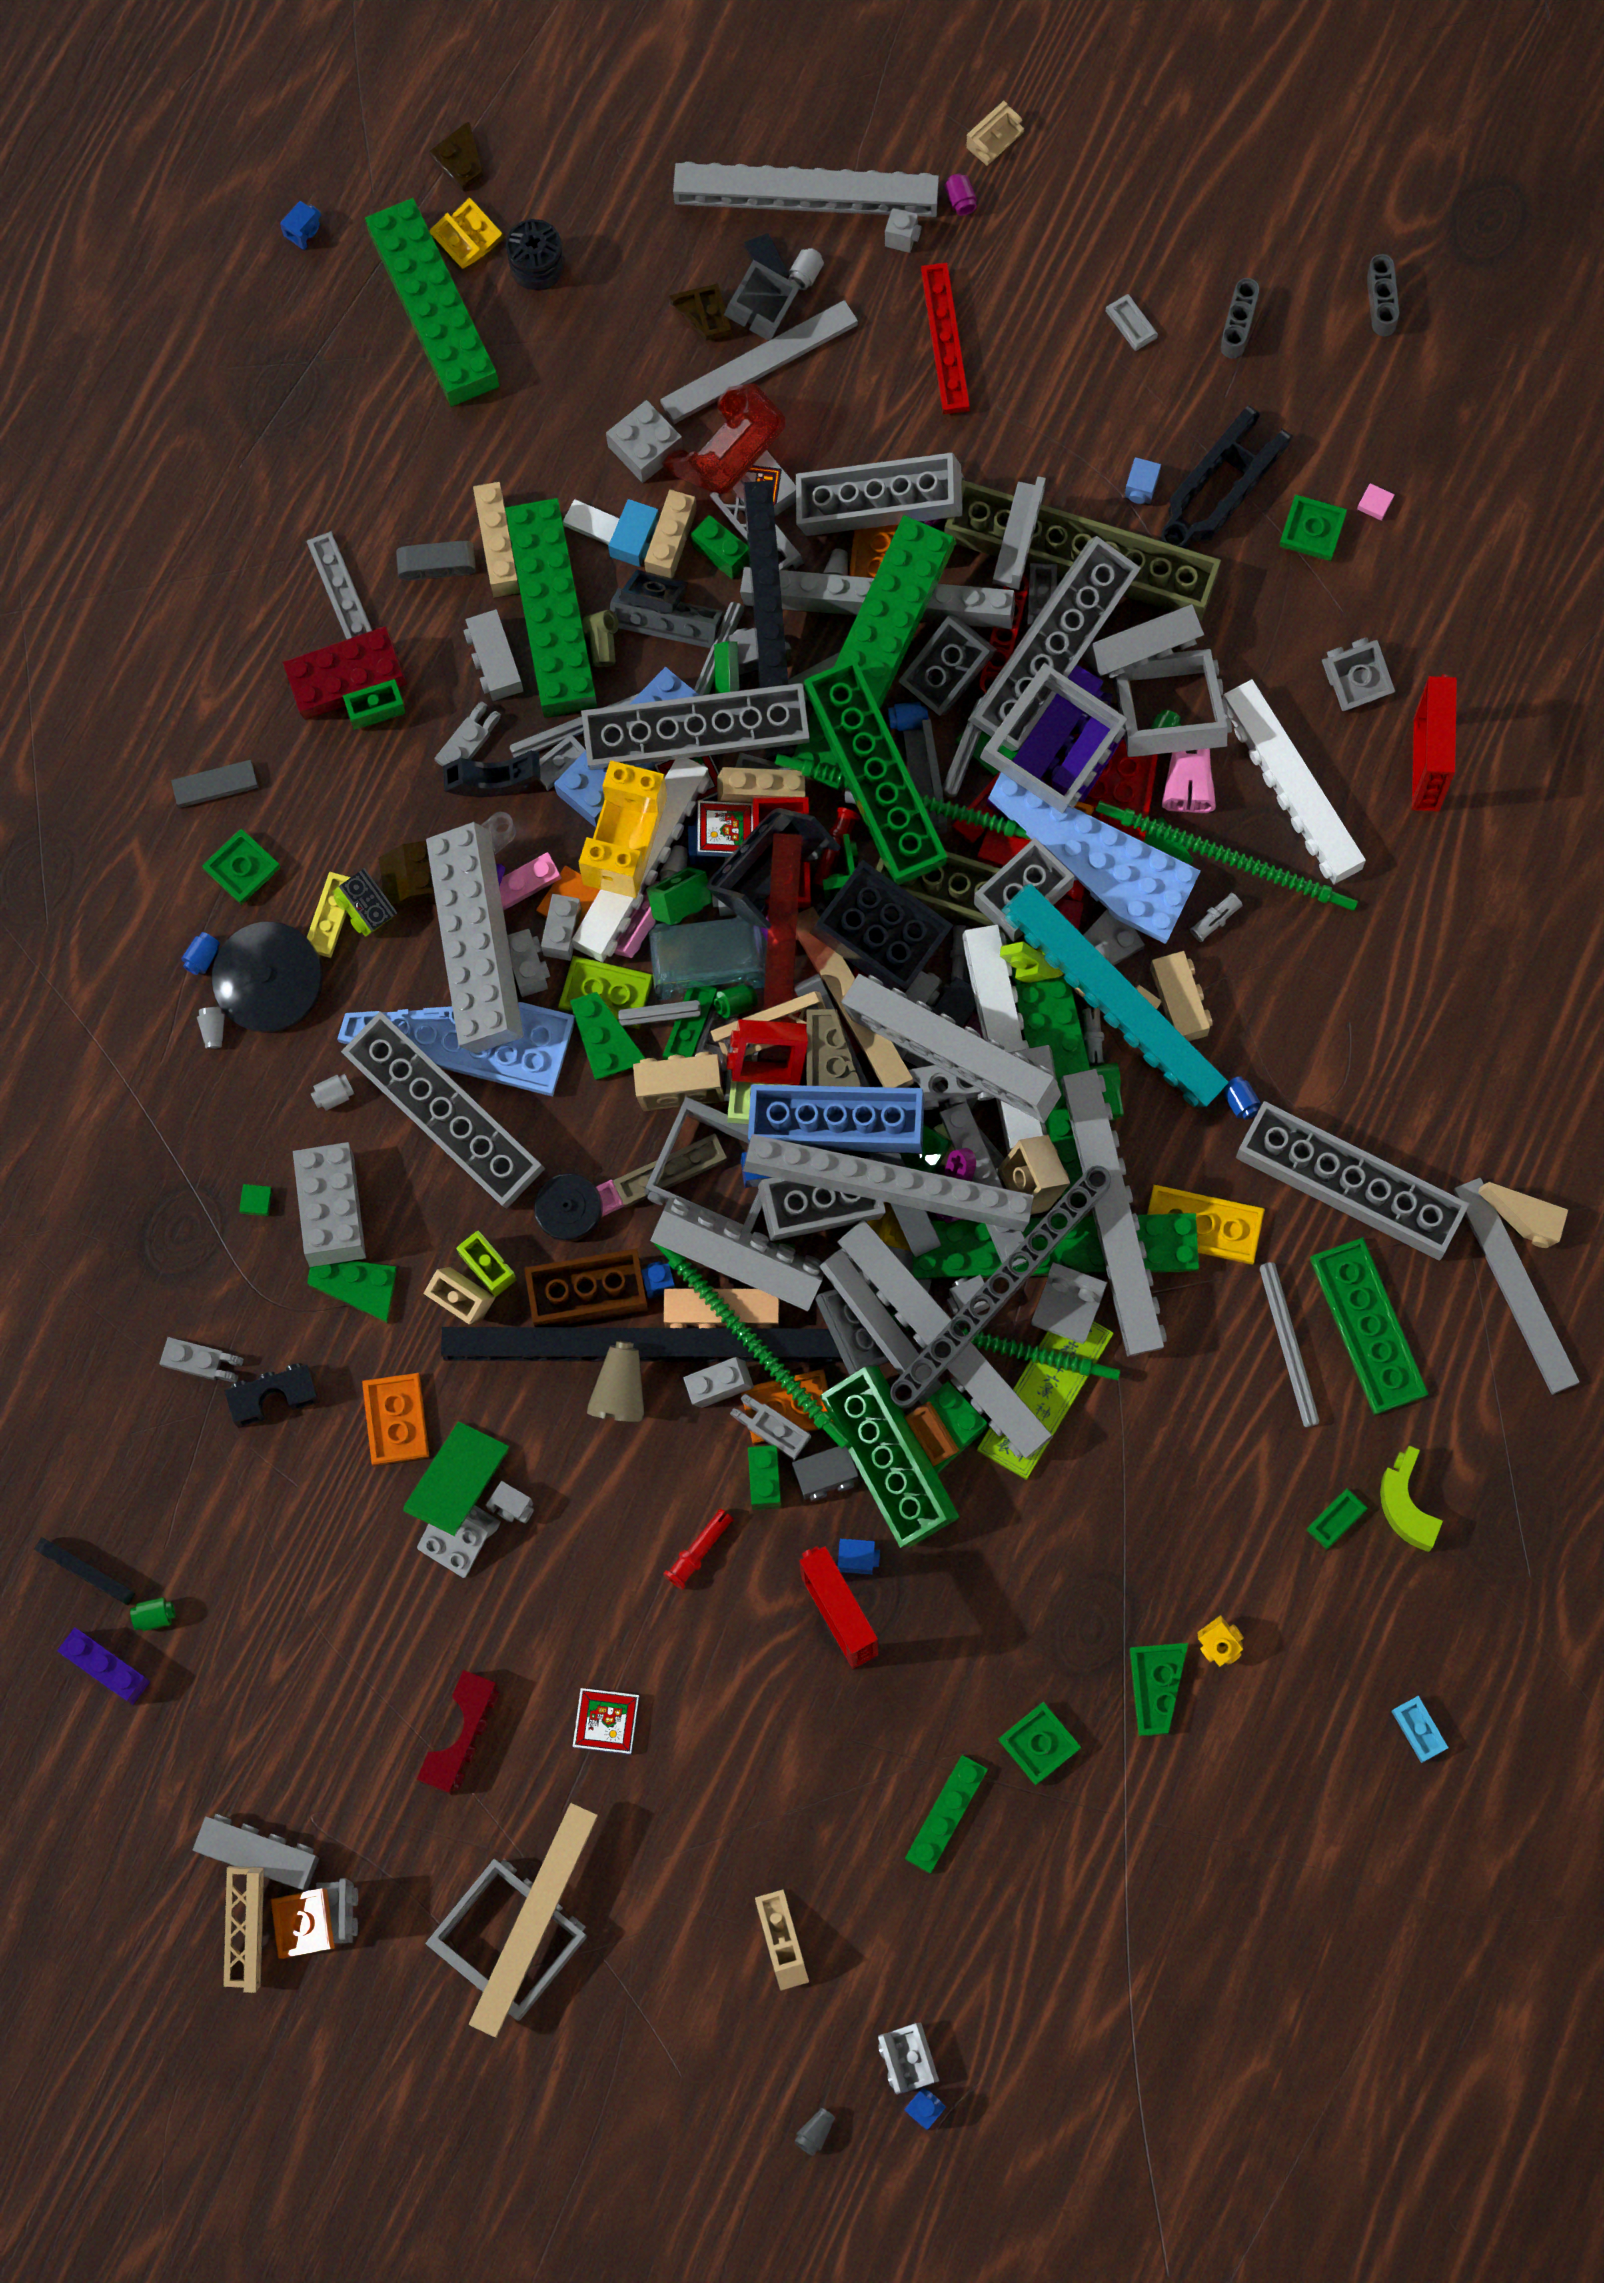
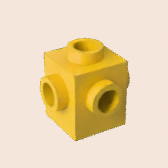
M1221 1615L1198 1631V1639L1203 1645L1200 1649L1209 1662L1215 1660L1220 1667L1224 1663H1227V1665L1232 1664L1241 1656L1240 1652L1243 1650L1241 1640L1244 1637L1234 1624L1229 1626Z

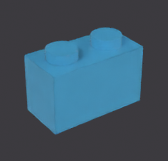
M628 499L608 545L610 557L640 567L643 559L646 558L650 542L659 521L658 509Z

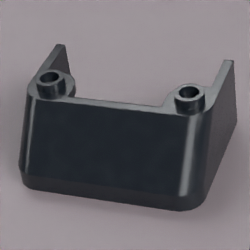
M777 808L771 811L717 870L708 881L707 888L717 899L747 923L769 929L772 924L766 919L769 904L765 901L769 894L799 861L813 862L821 856L824 848L839 851L841 846L814 816Z

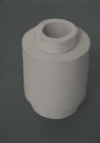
M814 249L801 250L789 271L790 276L788 280L800 286V290H806L808 286H812L824 265L821 254Z
M343 1074L339 1077L335 1075L314 1085L315 1092L311 1093V1096L317 1108L323 1106L325 1111L350 1100L349 1096L353 1095L354 1092L346 1075Z

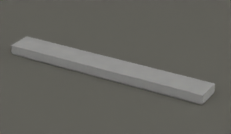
M844 300L660 399L661 405L673 424H676L858 325V320Z
M1481 1178L1458 1186L1453 1191L1457 1198L1469 1203L1465 1216L1551 1394H1556L1577 1385L1579 1380L1497 1211L1478 1193L1479 1188L1484 1185Z

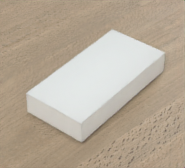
M574 499L563 520V526L609 545L619 518Z

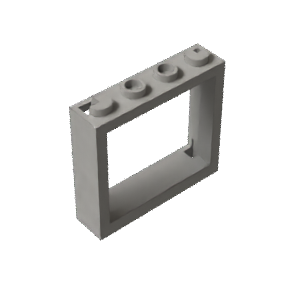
M1210 649L1176 652L1160 659L1153 655L1148 657V664L1135 669L1130 664L1124 667L1125 673L1113 677L1119 713L1127 718L1122 728L1126 730L1124 740L1128 757L1227 746V733L1232 732L1231 719L1225 717L1228 713L1226 698L1221 699L1223 683L1222 679H1217L1216 677L1219 675L1217 659H1212ZM1205 673L1215 717L1214 723L1138 731L1128 680Z
M1044 663L985 746L980 758L1061 813H1064L1068 806L1073 809L1082 796L1078 792L1084 784L1088 787L1097 773L1093 771L1098 763L1103 765L1112 752L1108 749L1111 743L1114 741L1118 744L1125 734L1126 730L1122 727L1127 718ZM1044 685L1110 729L1065 796L998 752Z
M685 1097L643 1193L648 1195L647 1198L650 1201L659 1205L667 1203L669 1197L673 1199L679 1197L656 1187V1184L686 1116L749 1143V1124L728 1123L727 1114ZM759 1190L744 1225L740 1224L743 1226V1230L749 1233L762 1207ZM688 1201L691 1203V1207L699 1211H701V1209H706L700 1205ZM715 1213L717 1215V1219H720L726 1223L728 1220H731L725 1216Z
M493 1859L425 1943L482 1992H484L489 1980L443 1941L497 1874L524 1896L528 1897L533 1883L528 1878L523 1882L514 1875L517 1869L505 1859L501 1863ZM559 1904L555 1909L552 1919L574 1937L520 2005L513 2001L508 2013L517 2021L522 2019L587 1938V1935L582 1932L585 1926L573 1916L568 1920L559 1912L563 1908Z

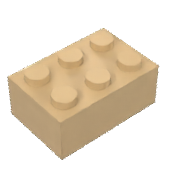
M700 1052L696 1054V1057L685 1058L683 1055H673L668 1057V1060L662 1061L647 1058L641 1060L640 1063L633 1064L636 1098L643 1111L681 1107L685 1097L702 1104L726 1102L723 1068L717 1054Z

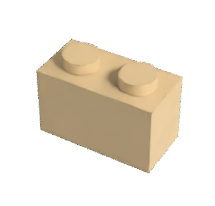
M451 1267L437 1269L423 1293L468 1324L481 1322L495 1299L493 1295Z

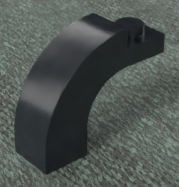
M530 750L510 760L494 763L476 762L465 758L454 760L443 765L444 792L468 797H497L530 789L531 782L541 778L539 752Z

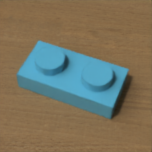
M1419 1696L1392 1710L1393 1715L1421 1763L1448 1749Z

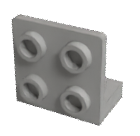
M1053 1262L1031 1324L1084 1344L1102 1300L1107 1282Z
M474 1505L455 1536L428 1524L417 1549L464 1578L468 1575L485 1540L497 1531L501 1521Z
M346 1878L340 1879L339 1882L316 1883V1890L326 1888L328 1892L334 1943H353V1936L358 1934V1920L353 1917V1906L358 1905V1888H354L353 1882Z

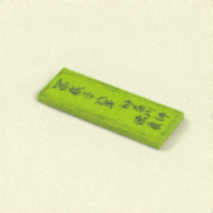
M1093 1321L1084 1344L1048 1331L1039 1345V1349L1043 1350L1046 1347L1048 1352L1054 1349L1056 1354L1062 1351L1064 1356L1070 1353L1072 1358L1079 1356V1359L1083 1360L1086 1357L1092 1359L1093 1363H1097L1114 1333ZM1031 1359L1013 1391L1053 1436L1089 1376L1080 1375V1371L1077 1370L1073 1373L1070 1368L1065 1371L1062 1366L1057 1369L1054 1364L1049 1367L1046 1362L1041 1365L1038 1360L1033 1363ZM990 1427L977 1451L1027 1480L1050 1441L1028 1460L1023 1455L1018 1458L1007 1446L1011 1442L1003 1433L999 1437Z

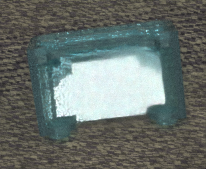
M739 915L733 919L675 926L662 923L655 925L654 929L649 931L654 988L657 1000L671 999L670 992L678 989L679 994L684 993L683 989L734 982H739V985L744 984V981L752 982L754 989L767 987L760 927L747 923Z

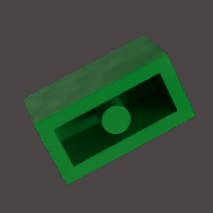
M710 515L691 533L693 548L732 580L749 563L748 546Z
M395 679L343 695L354 730L406 714Z
M686 867L647 888L653 919L665 922L668 925L677 924L682 921L683 917L699 912L705 905L713 902L711 892L707 888L706 872Z
M777 1445L748 1447L752 1510L781 1508Z

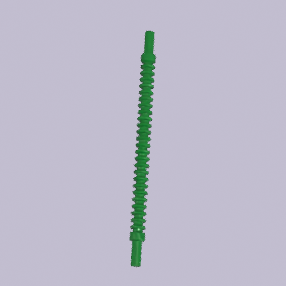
M777 754L776 765L800 771L801 775L811 777V775L815 779L821 777L823 782L828 779L830 784L837 782V786L844 784L845 788H848L842 772H838L836 767L831 770L829 765H826V767H822L821 763L815 765L813 760L806 759L802 761ZM918 792L925 809H928L929 813L935 811L936 815L944 814V818L950 815L952 820L959 818V822H962V820H966L967 824L973 822L975 827L980 824L982 829L989 827L990 831L996 829L998 834L1002 831L1008 837L1016 835L1031 840L1026 835L1027 832L1015 820L1011 821L1009 819L1004 821V817L997 819L996 815L990 817L988 812L983 815L981 810L974 812L973 808L967 810L966 806L960 808L958 803L952 806L950 801L943 803V799L936 801V797L929 799L927 794L922 797L920 796L921 793Z
M1100 800L1097 804L1095 811L1118 819L1122 825L1127 827L1133 825L1134 829L1139 827L1141 832L1147 830L1149 835L1155 833L1156 838L1162 836L1164 841L1170 839L1171 844L1177 842L1179 847L1185 845L1186 850L1190 847L1193 848V852L1200 851V855L1206 853L1208 858L1214 856L1215 861L1221 859L1223 864L1229 862L1230 867L1237 865L1238 870L1242 867L1245 872L1252 871V875L1258 873L1260 878L1263 876L1267 877V881L1273 879L1274 884L1281 882L1282 887L1288 885L1290 890L1296 888L1297 893L1301 890L1304 895L1311 894V898L1316 896L1320 902L1327 903L1329 901L1352 911L1357 906V900L1332 891L1330 886L1323 885L1321 887L1319 882L1313 884L1311 879L1305 881L1304 876L1297 878L1296 873L1292 876L1290 871L1282 872V868L1276 870L1275 865L1269 867L1267 862L1261 864L1260 859L1253 861L1252 856L1246 858L1245 853L1238 855L1237 850L1233 853L1230 848H1227V850L1223 849V845L1217 847L1216 842L1210 844L1208 839L1202 841L1201 836L1194 838L1193 833L1187 835L1185 830L1179 832V828L1174 830L1171 825H1168V827L1164 826V822L1158 824L1156 819L1150 821L1149 816L1143 818L1141 813L1136 815L1135 811L1129 808L1123 810Z
M654 1243L669 1260V1266L673 1270L677 1269L678 1275L684 1276L683 1281H689L688 1286L695 1288L694 1293L699 1292V1298L706 1300L705 1305L710 1304V1310L716 1311V1317L721 1316V1322L727 1323V1329L732 1328V1334L738 1335L737 1340H743V1346L749 1347L748 1352L755 1353L754 1358L760 1359L759 1364L766 1365L765 1370L771 1371V1377L776 1376V1382L782 1383V1389L787 1388V1394L793 1395L792 1400H798V1407L803 1406V1412H809V1419H815L814 1424L818 1429L823 1428L841 1449L845 1448L850 1443V1440L831 1421L832 1416L827 1411H822V1405H816L817 1400L811 1399V1393H805L806 1388L800 1387V1381H794L795 1376L789 1375V1369H783L784 1364L778 1363V1357H772L773 1352L767 1351L768 1346L761 1345L762 1340L756 1339L757 1334L750 1333L751 1328L745 1327L746 1322L739 1321L740 1316L734 1315L735 1310H729L730 1305L723 1303L724 1298H718L719 1293L712 1291L713 1286H707L708 1281L702 1280V1274H696L697 1269L691 1268V1262L687 1263L685 1256Z
M885 1308L899 1328H901L903 1325L894 1316L897 1311L889 1312V1309ZM909 1325L908 1327L905 1328V1330L908 1331L909 1328H911V1329H913V1328ZM967 1328L961 1330L965 1336L969 1334ZM980 1332L971 1341L972 1344L976 1345L977 1349L983 1346L985 1351L991 1348L993 1353L999 1350L1001 1355L1007 1352L1009 1357L1015 1354L1017 1359L1020 1356H1023L1025 1361L1031 1358L1033 1363L1038 1360L1041 1365L1046 1362L1049 1367L1054 1364L1057 1369L1060 1366L1064 1367L1065 1371L1070 1368L1073 1373L1077 1370L1080 1371V1375L1084 1376L1093 1374L1118 1381L1121 1371L1120 1369L1093 1363V1360L1084 1357L1083 1360H1080L1079 1356L1072 1358L1070 1353L1064 1356L1062 1351L1056 1354L1054 1349L1048 1352L1046 1347L1040 1350L1038 1345L1032 1348L1030 1343L1024 1346L1022 1341L1016 1344L1014 1339L1008 1342L1007 1338L1000 1340L999 1336L992 1338L991 1334L984 1336L983 1332Z

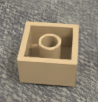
M1049 1135L1019 1140L998 1167L1007 1190L1034 1195L1030 1215L1048 1212L1070 1184L1068 1173L1063 1168L1057 1149L1052 1144Z

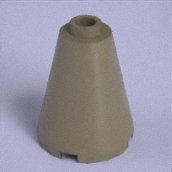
M617 1341L616 1346H610L587 1406V1414L599 1418H605V1416L615 1418L614 1420L639 1422L643 1420L644 1404L639 1350L633 1348L634 1343Z

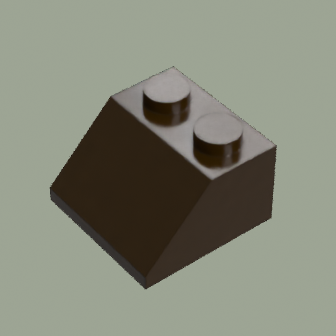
M426 841L402 844L379 857L383 894L395 910L436 903Z

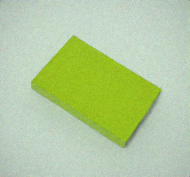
M573 956L558 1008L561 1011L574 1013L570 1000L597 992L619 1022L618 1013L620 1010L646 1007L654 975ZM641 1024L629 1025L628 1027L640 1029Z

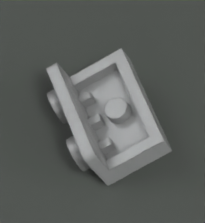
M921 2022L878 2036L880 2042L879 2051L883 2059H885L889 2071L888 2081L896 2094L905 2093L939 2081Z

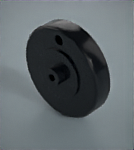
M573 1173L559 1174L546 1181L539 1189L534 1203L535 1218L541 1229L550 1237L563 1242L578 1241L590 1235L598 1226L603 1212V1202L598 1189L587 1178Z

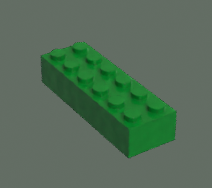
M879 1366L864 1367L821 1394L820 1398L828 1413L832 1416L833 1423L850 1440L846 1447L900 1548L914 1546L957 1520L960 1516L926 1453L905 1420L904 1412L893 1402L890 1394L891 1388Z

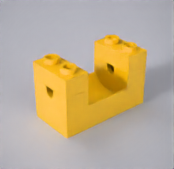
M610 760L602 785L605 798L593 839L586 837L579 860V867L583 885L637 899L667 800L665 776L662 773Z

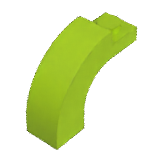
M1025 942L1001 946L999 957L1010 963L1012 967L1017 968L1015 978L1022 982H1037L1056 978L1064 974L1059 968L1055 969L1044 959L1046 955L1039 948L1035 950Z
M1408 1446L1405 1453L1399 1452L1393 1467L1398 1469V1471L1387 1468L1384 1472L1380 1492L1381 1504L1385 1517L1393 1530L1406 1542L1429 1552L1434 1546L1443 1521L1423 1513L1410 1499L1408 1480L1420 1450Z

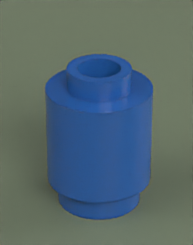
M920 701L894 704V707L888 708L890 730L906 731L921 729L922 720H928L927 707L921 706Z
M201 932L199 937L195 936L182 956L183 967L194 975L198 973L205 974L219 952L218 947L220 943L209 934Z
M1242 1076L1228 1081L1229 1083L1223 1088L1225 1091L1224 1097L1236 1117L1248 1120L1257 1115L1261 1102L1247 1080L1244 1081Z

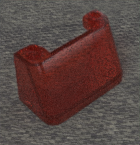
M756 383L730 386L720 396L717 407L720 415L726 422L698 454L695 451L688 453L684 450H675L661 464L673 476L713 494H726L731 491L783 432L786 424L783 413Z

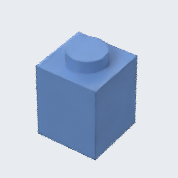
M1135 457L1126 485L1125 498H1129L1137 504H1151L1161 464Z

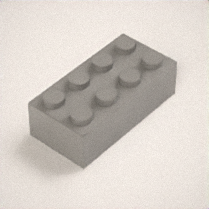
M349 1142L293 1151L304 1255L309 1267L366 1258L354 1155Z
M778 1178L763 1179L758 1185L770 1241L857 1224L863 1219L866 1222L881 1219L886 1213L883 1201Z

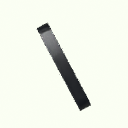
M43 1537L39 1539L34 1547V1550L127 1606L136 1594Z

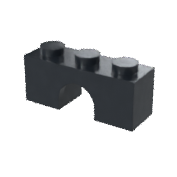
M296 1363L286 1367V1371L278 1374L267 1372L259 1375L258 1380L249 1383L247 1380L231 1384V1388L224 1391L233 1423L240 1428L265 1420L263 1403L269 1395L274 1393L284 1394L293 1411L319 1403L320 1399L309 1366Z

